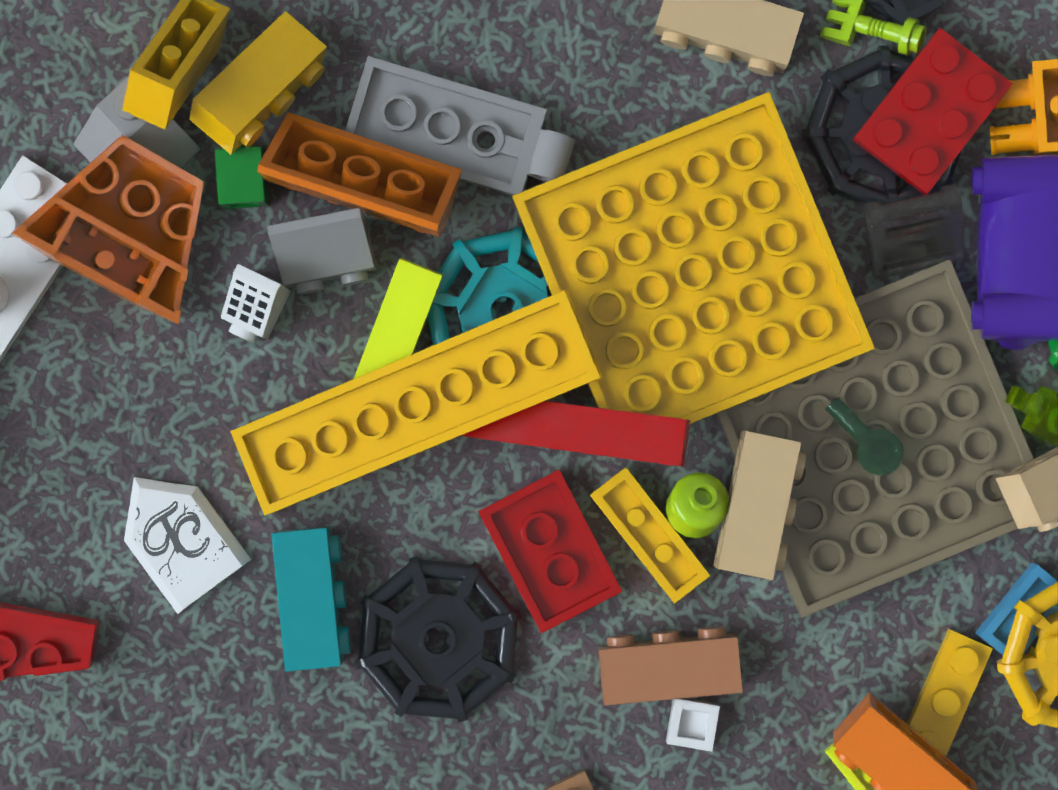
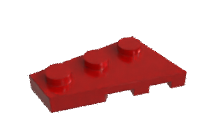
M0 602V681L5 680L7 677L30 674L39 676L89 669L94 663L100 620Z

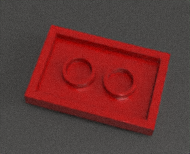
M939 28L852 140L920 193L926 195L1013 83L943 29Z
M559 469L478 511L541 634L623 592Z

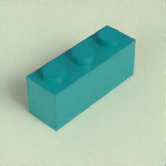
M331 526L271 533L285 672L341 666L344 662V654L351 653V637L349 626L341 627L339 608L347 607L344 580L336 581L335 563L342 562L340 536L332 535Z

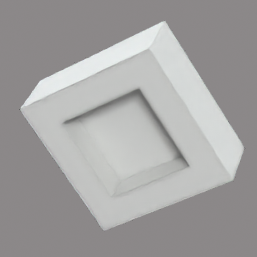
M688 698L673 699L666 743L712 752L720 709L719 704Z

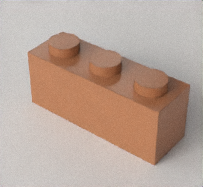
M725 626L698 628V636L680 638L679 630L658 631L652 633L653 640L634 642V635L632 634L614 635L607 637V645H598L604 706L743 693L738 637L734 633H726Z

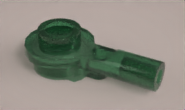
M839 397L825 408L858 443L857 458L864 470L870 474L880 476L890 474L899 467L904 451L902 443L896 435L882 429L872 431Z

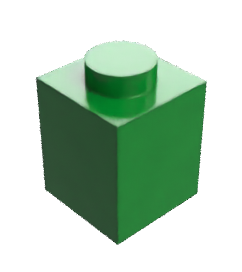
M253 143L251 146L246 147L242 144L232 155L224 149H215L218 205L222 208L237 209L270 206L268 181L257 172L258 164L266 152L261 146L255 147Z

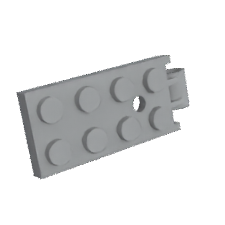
M370 56L367 57L345 129L347 132L462 169L460 181L510 196L526 191L525 185L528 176L548 182L565 175L575 144V139L550 130H542L544 122H548L550 111ZM484 132L491 133L495 138L494 145L489 149H483L477 143L478 136Z

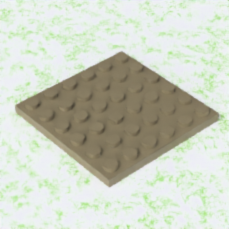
M951 259L854 298L875 349L716 413L734 459L741 431L801 442L799 452L806 453L801 480H793L790 498L796 499L794 519L791 526L784 525L781 543L787 544L786 559L781 572L799 616L802 618L1018 529L995 478L1033 460V456L984 339H981L980 330H972L971 307Z

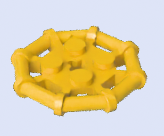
M1058 581L1024 602L1019 600L1014 606V609L1017 611L1003 657L997 661L998 672L1004 674L1023 711L1022 719L1031 726L1042 724L1058 728V709L1050 708L1054 698L1058 696V611L1046 618L1041 615V613L1058 604ZM1033 624L1037 627L1035 635L1039 638L1036 648L1031 646L1029 654H1024ZM1033 669L1041 684V687L1035 693L1024 674L1027 670Z

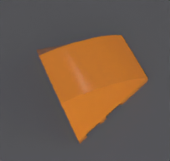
M121 135L11 234L49 259L113 294L166 320L179 324L184 284L187 281L189 255L192 239L195 236L204 181L128 137Z

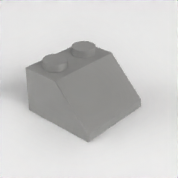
M360 208L267 226L268 236L283 285L287 288L296 287L298 295L324 290V281L341 278L342 285L362 283L369 280V272L377 271L367 217Z

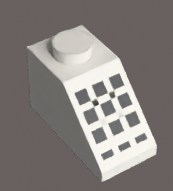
M237 264L221 318L232 323L229 329L230 333L254 343L257 335L268 340L291 290Z

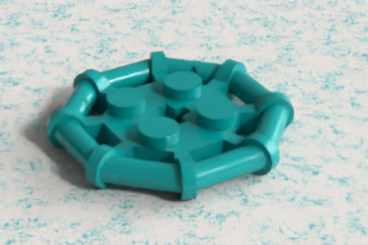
M514 226V230L466 241L457 239L452 243L453 249L438 271L444 274L427 317L433 345L450 339L443 307L458 309L464 333L495 320L497 312L492 306L496 301L504 303L507 298L512 299L515 302L513 310L516 311L548 297L546 288L548 285L545 277L543 276L540 279L518 265L521 252L538 262L527 233L523 232L524 227ZM508 250V262L498 266L480 268L475 258ZM465 265L473 275L459 297L446 294Z

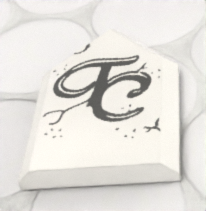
M134 477L124 541L177 614L252 560L198 486Z

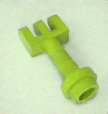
M832 0L834 5L847 8L848 10L846 13L829 10L826 20L841 25V29L823 27L820 33L821 38L849 47L853 43L856 32L879 37L880 39L883 38L884 40L898 43V52L910 55L911 52L919 53L925 42L927 27L920 25L918 19L911 17L907 18L904 25L862 15L866 6L864 0Z

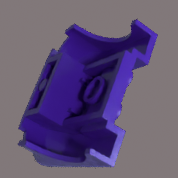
M1058 155L982 158L981 167L972 168L971 180L972 195H980L977 216V302H972L971 328L972 330H980L981 339L996 340L1001 344L1000 347L1012 350H1024L1029 345L1038 342L1058 340Z

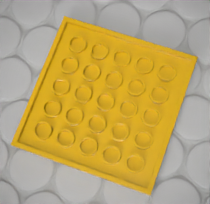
M770 92L512 196L551 294L554 295L564 290L568 291L603 377L588 383L598 408L690 420L691 424L875 349Z

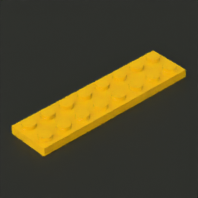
M564 290L230 432L263 514L266 516L595 381L603 376L567 290Z

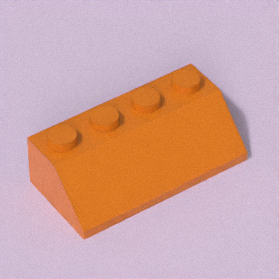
M288 112L258 164L257 172L266 181L284 186L287 189L296 190L351 209L360 208L363 213L375 218L384 219L440 238L454 204L462 169Z

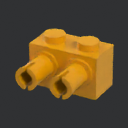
M1058 59L1033 61V73L1028 74V78L1009 80L1013 85L994 109L1030 105L1031 110L1036 109V118L1031 119L1032 123L1000 127L990 126L992 155L1034 150V155H1058Z

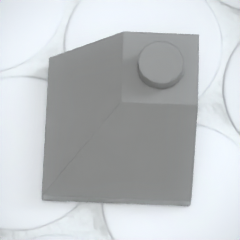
M129 76L95 107L73 143L91 163L116 139L124 135L180 168L202 150L174 119L164 130L122 111Z

